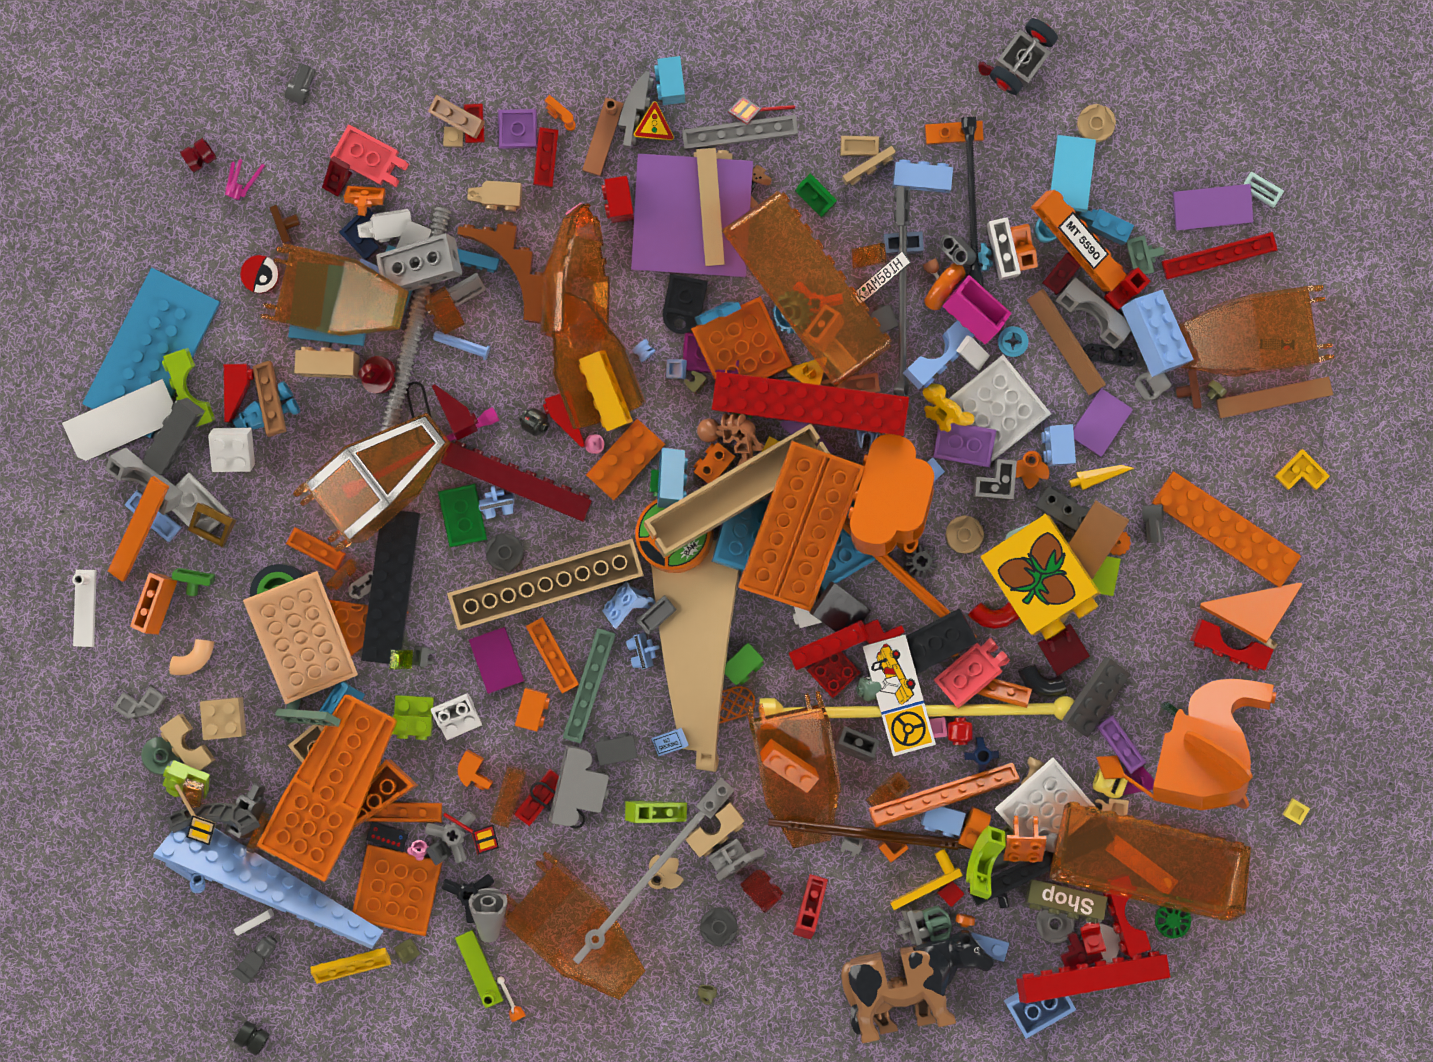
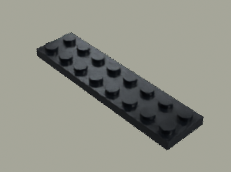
M385 509L381 512L361 661L390 664L392 650V660L395 652H397V665L401 664L420 513Z

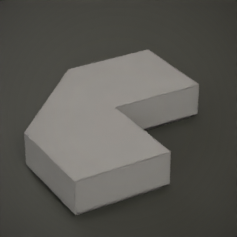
M149 686L140 702L123 692L113 706V709L128 719L153 714L158 711L167 696Z
M763 848L752 851L726 866L716 875L717 880L721 882L729 879L742 868L759 861L765 854Z

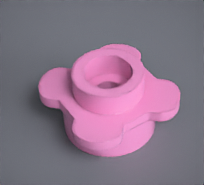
M417 840L413 842L412 847H409L407 852L420 861L428 854L426 848L429 846L424 841Z

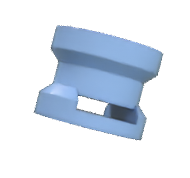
M647 339L641 341L631 350L639 356L641 363L656 351L648 345Z

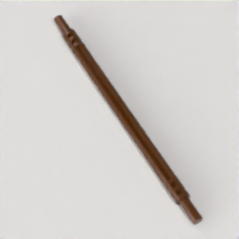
M768 818V826L786 828V830L958 850V848L972 850L959 844L958 838L789 818L787 820Z

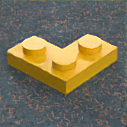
M1301 449L1274 477L1287 490L1301 477L1314 490H1317L1330 475Z

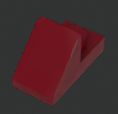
M333 156L330 159L322 188L339 197L352 175V172L349 171L350 165Z

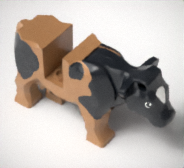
M960 930L958 933L952 934V937L949 939L923 942V944L918 946L899 947L906 978L897 976L887 982L881 952L851 959L850 962H846L842 967L841 978L845 995L851 1006V1026L853 1031L857 1035H861L862 1043L877 1041L880 1037L873 1021L879 1026L880 1035L898 1031L897 1023L889 1017V1010L892 1007H908L911 1005H915L918 1026L933 1024L936 1021L938 1027L956 1024L954 1014L949 1012L946 1006L945 993L947 986L951 983L959 968H977L982 971H989L994 965L993 957L983 950L968 930Z

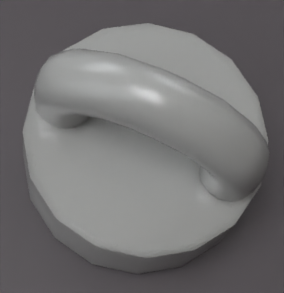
M1052 832L1049 835H1042L1047 838L1046 850L1055 853L1059 847L1060 836Z

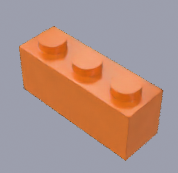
M149 572L130 627L146 634L159 635L177 580H172V578L163 574Z
M772 739L768 741L759 753L762 764L806 793L819 780L816 768Z

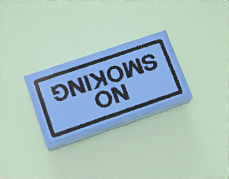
M682 728L651 738L658 756L689 746Z

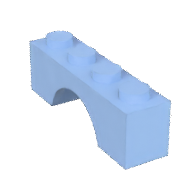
M957 320L942 335L945 343L943 355L937 359H927L920 356L903 374L918 389L923 385L927 388L934 381L932 377L936 373L940 375L947 368L945 364L949 360L953 362L960 356L956 350L965 337L968 335L973 338L975 335L963 327Z

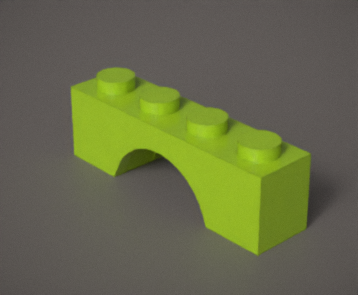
M189 348L163 356V367L166 372L169 371L171 376L169 379L170 385L173 390L176 389L178 395L176 400L188 398L205 411L196 427L216 420L210 403L197 400L188 391L187 376L195 366Z

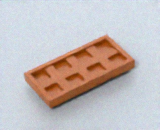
M636 419L591 468L586 476L615 501L666 444L641 421Z

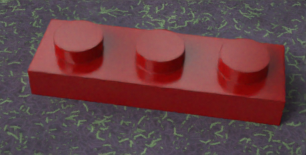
M539 127L533 185L553 187L559 130Z
M549 769L539 782L547 784L555 791L559 775L552 769ZM536 785L533 789L534 796L546 805L554 796L543 785ZM529 794L514 815L530 827L545 807Z

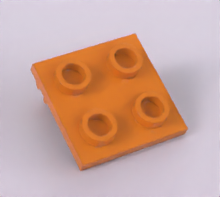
M1014 816L1013 835H1007L1003 861L1042 862L1047 838L1046 836H1038V816H1033V837H1019L1018 816Z

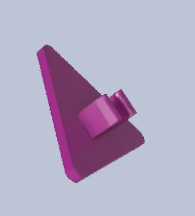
M1143 766L1131 774L1125 769L1124 774L1148 791L1153 790L1155 780ZM1128 781L1123 795L1143 791Z

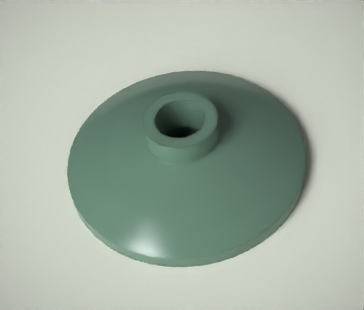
M162 737L150 739L143 746L141 752L144 766L150 772L163 775L166 767L171 766L174 760L179 762L180 757L178 758L173 753V746L170 742H166ZM156 755H160L162 760H157Z

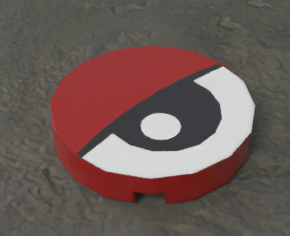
M251 256L241 267V281L250 291L262 294L276 286L279 280V270L275 262L267 256Z

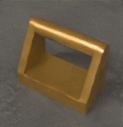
M197 503L188 531L220 547H224L237 520L203 503ZM202 513L225 524L221 538L196 526Z

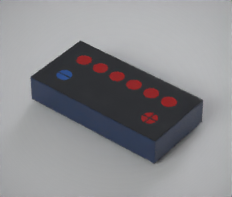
M372 821L366 840L403 852L409 833Z

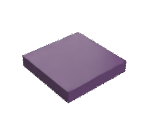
M537 109L498 110L499 149L537 148Z

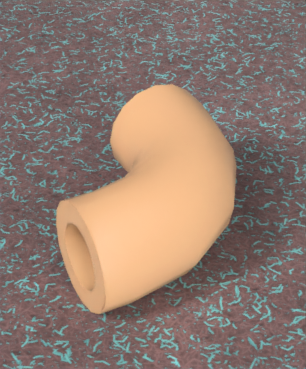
M195 639L193 650L188 655L172 657L169 668L170 674L190 675L200 670L210 659L215 641Z

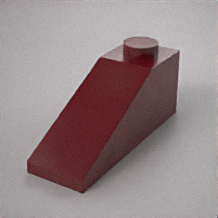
M436 384L432 385L456 439L460 440L477 432L476 424L479 422L475 414H470L466 406Z

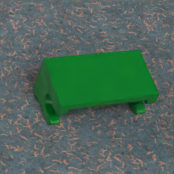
M811 173L795 189V192L821 218L837 203V200Z

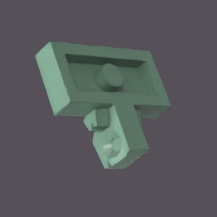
M1145 235L1129 239L1126 242L1132 270L1138 267L1145 275L1153 274L1152 263L1156 262L1155 257L1163 256V247L1152 249V245L1147 246Z

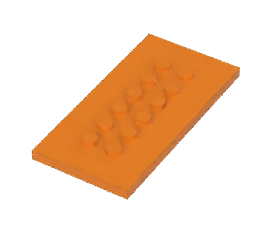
M791 441L738 587L810 611L814 605L865 466Z

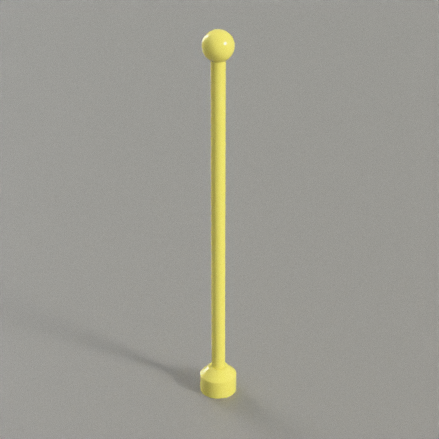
M1062 696L1057 698L1054 703H1028L1027 708L1014 704H964L959 709L955 705H925L928 717L1055 715L1056 718L1062 720L1075 700L1069 696ZM759 698L760 729H776L783 722V719L882 717L879 706L783 707L775 698Z

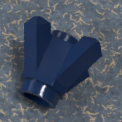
M976 737L975 749L972 752H965L964 757L965 760H974L978 764V773L986 771V766L992 759L999 758V750L990 751L985 747L984 738Z

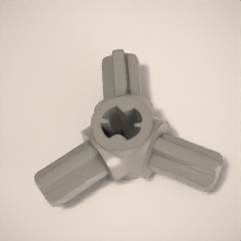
M467 811L459 821L469 827L476 820V816L472 812ZM454 822L451 825L446 824L445 827L427 823L425 833L440 837L442 841L447 842L448 847L451 846L456 863H461L467 859L462 842H464L463 837L466 835L465 829ZM454 830L458 837L451 839L452 835L449 832L451 833Z

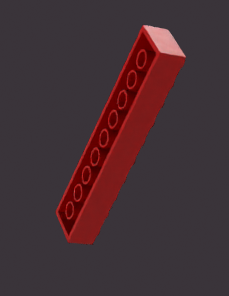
M717 371L711 410L905 437L910 398Z

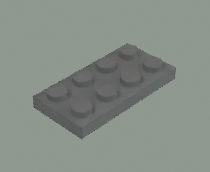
M1105 656L1062 720L1088 738L1131 674L1112 659Z

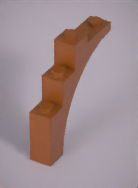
M506 221L502 224H497L496 231L491 227L475 229L474 225L464 224L463 227L458 226L457 234L459 237L475 240L488 246L510 265L522 290L524 302L523 320L530 323L544 324L550 278L546 276V273L535 272L534 275L531 274L534 253L527 247L516 249L517 226H514L512 222Z

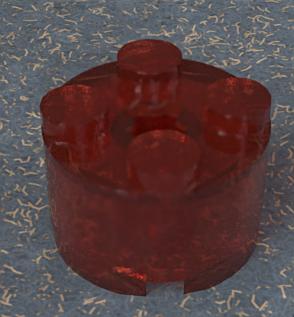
M756 869L739 886L743 888L748 897L765 914L782 899L781 896L784 893L774 883L770 884L771 878L764 870Z

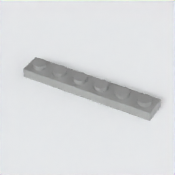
M796 115L752 120L748 124L737 122L682 130L684 149L691 150L798 135Z

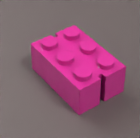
M970 275L954 289L950 297L943 304V307L949 314L953 315L963 327L967 328L985 345L1000 331L1011 315L1008 309Z

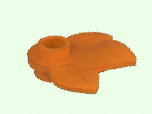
M1028 451L1024 454L1022 460L1017 461L1015 478L1022 477L1025 486L1028 489H1032L1037 485L1039 478H1049V467L1042 462V457L1038 452ZM1031 457L1036 459L1034 464L1029 463Z

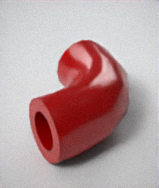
M980 602L968 613V616L980 626L991 629L1007 627L1020 618L1009 602L997 610L989 609Z

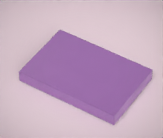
M1100 388L1074 427V440L1099 457H1102L1133 409Z
M951 423V430L946 432L945 430L941 431L938 426L933 458L990 468L997 430Z

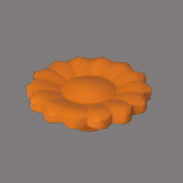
M1127 532L1121 533L1109 553L1120 556L1130 549L1131 542Z

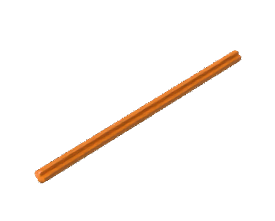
M846 517L842 528L851 536L849 518ZM888 554L873 556L940 618L951 613Z

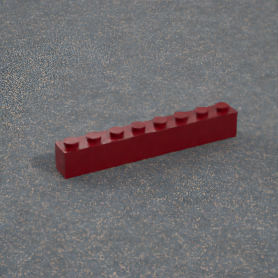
M457 440L455 443L449 442L441 461L442 464L582 522L585 521L593 502L589 500L590 495L579 492L578 495L572 493L573 488L563 484L560 488L554 485L555 481L544 477L541 480L536 478L537 474L532 471L526 470L525 473L519 471V466L510 462L508 465L500 463L502 459L493 455L490 458L483 456L484 452L474 447L472 451L466 449V444Z

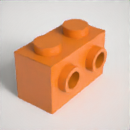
M718 442L716 445L712 443L705 451L707 456L703 460L700 458L693 466L695 468L694 473L707 484L719 478L736 457Z

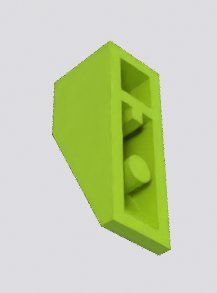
M625 801V821L632 823L687 822V802Z

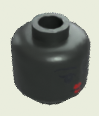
M536 408L526 409L520 417L521 428L533 436H539L541 433L544 434L549 428L548 416Z

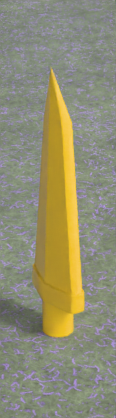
M1117 465L1076 472L1077 478L1069 480V485L1071 488L1080 485L1081 489L1085 490L1134 468Z

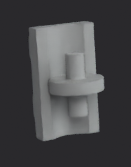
M735 838L709 855L708 859L717 873H719L726 866L747 853L739 840Z
M902 910L904 920L898 921L900 928L895 930L896 934H902L904 940L910 937L911 944H916L917 946L923 944L922 940L930 935L926 926L918 928L916 922L924 919L922 910Z

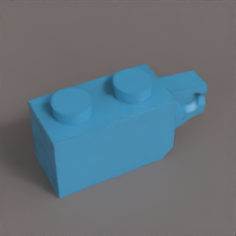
M1093 209L1092 212L1088 210L1087 212H1080L1078 216L1087 221L1086 224L1090 231L1121 246L1127 242L1134 227L1133 224L1101 209Z

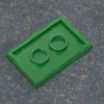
M476 484L438 491L449 548L487 540L482 511L479 509L480 503Z

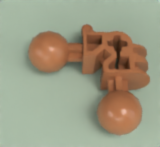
M725 413L722 416L721 425L714 419L708 418L702 420L697 427V434L704 442H714L719 437H723L724 443H730L733 439L736 440L737 444L734 446L735 453L742 454V458H740L737 466L753 458V451H761L764 448V445L756 439L755 425L750 420H746L744 414H740V416L731 414L729 416Z

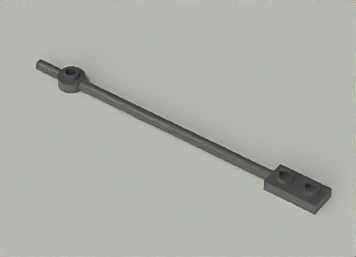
M897 186V190L894 192V200L897 202L894 220L896 225H899V253L903 251L907 256V225H910V186ZM907 267L899 272V380L893 389L894 395L905 397L909 395V384L906 376L903 374L906 370Z

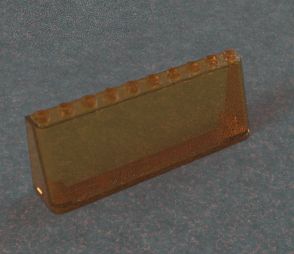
M777 191L721 231L828 376L830 382L834 387H838L892 347L890 343L893 341L886 332L883 334L880 331L879 327L881 325L875 317L871 318L867 313L870 311L864 301L860 303L856 298L858 293L854 287H848L845 283V280H847L846 276L841 270L837 271L833 265L836 263L829 254L827 256L822 251L824 246L819 239L814 240L811 236L813 231L807 223L803 225L800 221L801 214L796 208L792 209L788 204L790 199L785 192L780 193Z
M1069 802L1064 805L1049 878L1054 881L1213 919L1233 921L1246 913L1251 847L1245 846L1244 843L1238 841H1226L1222 837H1208L1206 833H1191L1190 830L1185 828L1175 829L1169 824L1158 825L1154 824L1152 820H1138L1131 815L1121 816L1117 815L1115 811H1101L1094 806L1084 807L1080 806L1078 802Z

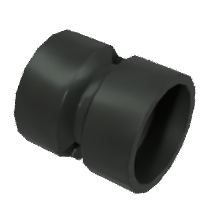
M247 1020L233 1042L242 1048L247 1046V1051L257 1056L270 1034L263 1029L256 1030V1025Z

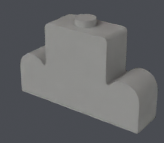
M570 745L565 747L549 816L551 823L573 826L579 819L577 809L599 813L602 809L603 800L607 799L609 789L606 787L609 777L604 772L586 769L591 765L592 757L583 748Z

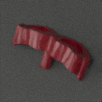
M979 62L980 74L983 76L990 75L994 67L987 65L985 62Z

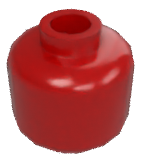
M955 717L954 721L948 723L947 738L952 742V745H968V742L972 740L973 725L971 722H967L966 718Z

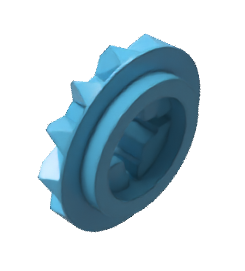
M1007 327L998 337V346L1004 355L1017 357L1023 354L1028 347V336L1019 327ZM1014 334L1015 340L1021 343L1015 344L1012 350L1011 344L1005 341L1010 340Z

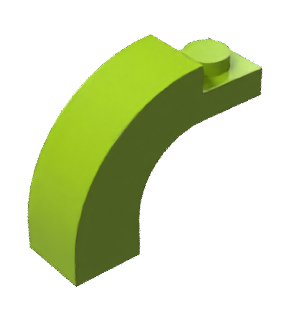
M987 826L978 837L970 855L966 874V882L970 883V894L985 899L991 896V872L997 856L1006 847L1005 831Z

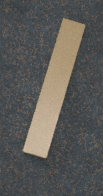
M716 148L696 149L705 266L725 265Z

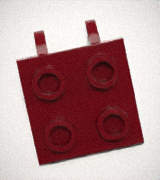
M1070 623L1068 625L1064 624L1066 628L1047 640L1044 638L1037 643L1057 676L1090 657Z

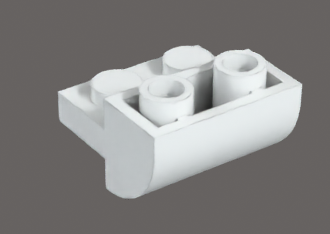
M468 693L431 708L437 725L441 728L446 740L482 726L474 703Z

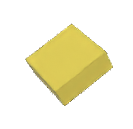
M1292 798L1282 815L1301 825L1310 808Z

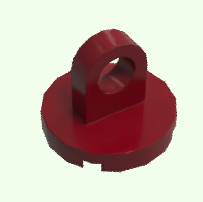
M373 356L364 363L358 372V377L368 392L383 394L390 390L395 382V367L388 358Z

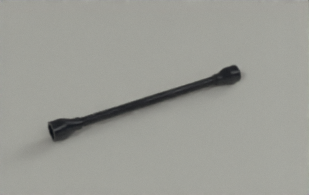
M976 117L961 118V128L967 142L969 223L971 226L970 245L976 253V260L970 265L969 275L984 287L983 275L978 263L976 185L974 182L975 163L973 160V141L977 128Z

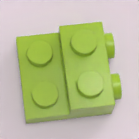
M395 695L393 717L397 720L392 734L396 735L398 739H408V735L416 736L415 739L427 740V736H432L433 714L431 708L434 707V697Z
M175 760L171 766L166 767L163 773V777H165L163 786L166 787V792L170 795L180 797L175 788V785L178 784L184 796L188 792L196 798L205 799L207 797L210 774Z

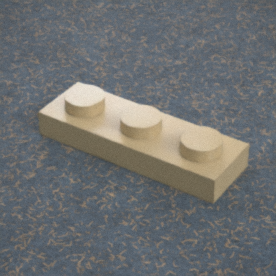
M890 146L843 175L842 180L845 185L849 183L851 185L856 184L861 180L860 176L865 173L870 175L877 170V166L881 163L886 165L894 160L893 156L896 153L894 148Z

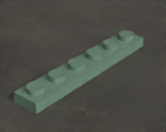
M597 628L562 738L581 744L616 633Z

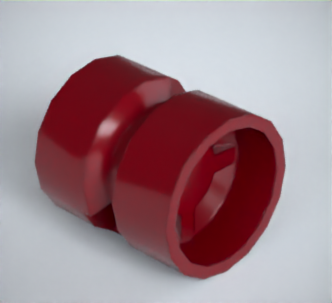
M203 137L194 142V147L188 146L180 151L182 158L193 173L203 168L204 163L209 164L217 159Z

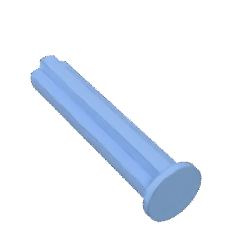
M435 331L433 336L435 341L483 357V360L487 359L490 351L489 345L484 347L440 331Z

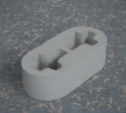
M373 571L366 573L349 586L348 593L352 598L361 599L370 593L371 583L367 585L366 582L370 580V575L373 576ZM355 585L357 587H360L362 585L365 586V588H363L360 591L361 595L353 594V591L355 590Z

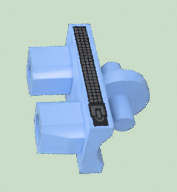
M491 486V492L485 493L486 499L479 500V509L483 511L486 519L494 518L496 516L495 508L502 507L503 515L513 513L514 495L513 493L505 495L504 489L496 490L495 486Z
M645 632L634 635L633 638L626 641L629 650L637 649L638 656L631 658L633 668L641 667L645 669L654 666L652 658H656L655 650L660 649L659 645L653 646L652 639L647 640Z

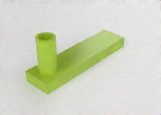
M472 929L456 936L455 940L485 1009L502 1002L504 999L474 930Z

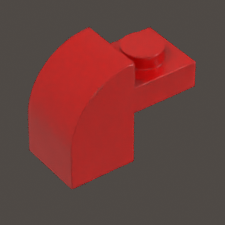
M1137 267L1127 273L1126 277L1112 291H1109L1104 298L1117 311L1131 297L1139 294L1151 281Z
M878 619L864 624L870 637L866 640L868 644L895 638L905 632L902 625L883 632Z

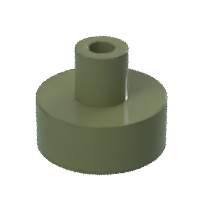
M1212 380L1207 385L1210 391L1206 396L1210 400L1215 396L1222 398L1227 393L1225 388L1215 380Z

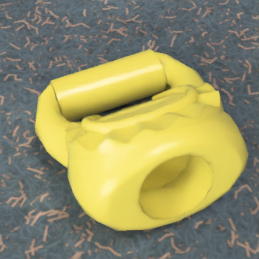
M1099 768L1093 781V789L1104 793L1110 798H1120L1128 781L1121 778L1116 792L1113 794L1111 790L1116 779H1104Z

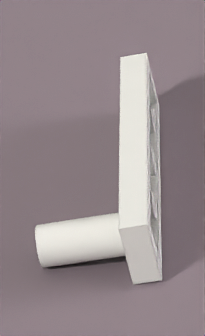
M76 570V574L72 578L75 584L73 646L94 647L97 570Z

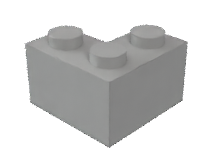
M995 460L993 478H974L972 497L1013 500L1017 461Z

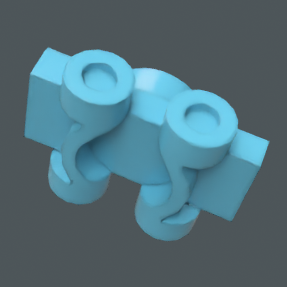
M981 243V252L978 253L979 263L983 264L981 271H989V267L993 266V261L988 259V256L992 254V250L987 247L986 243Z

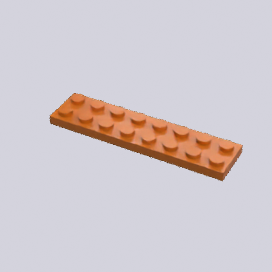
M1172 471L1152 501L1153 505L1162 504L1165 513L1277 587H1282L1301 558V555L1174 471Z

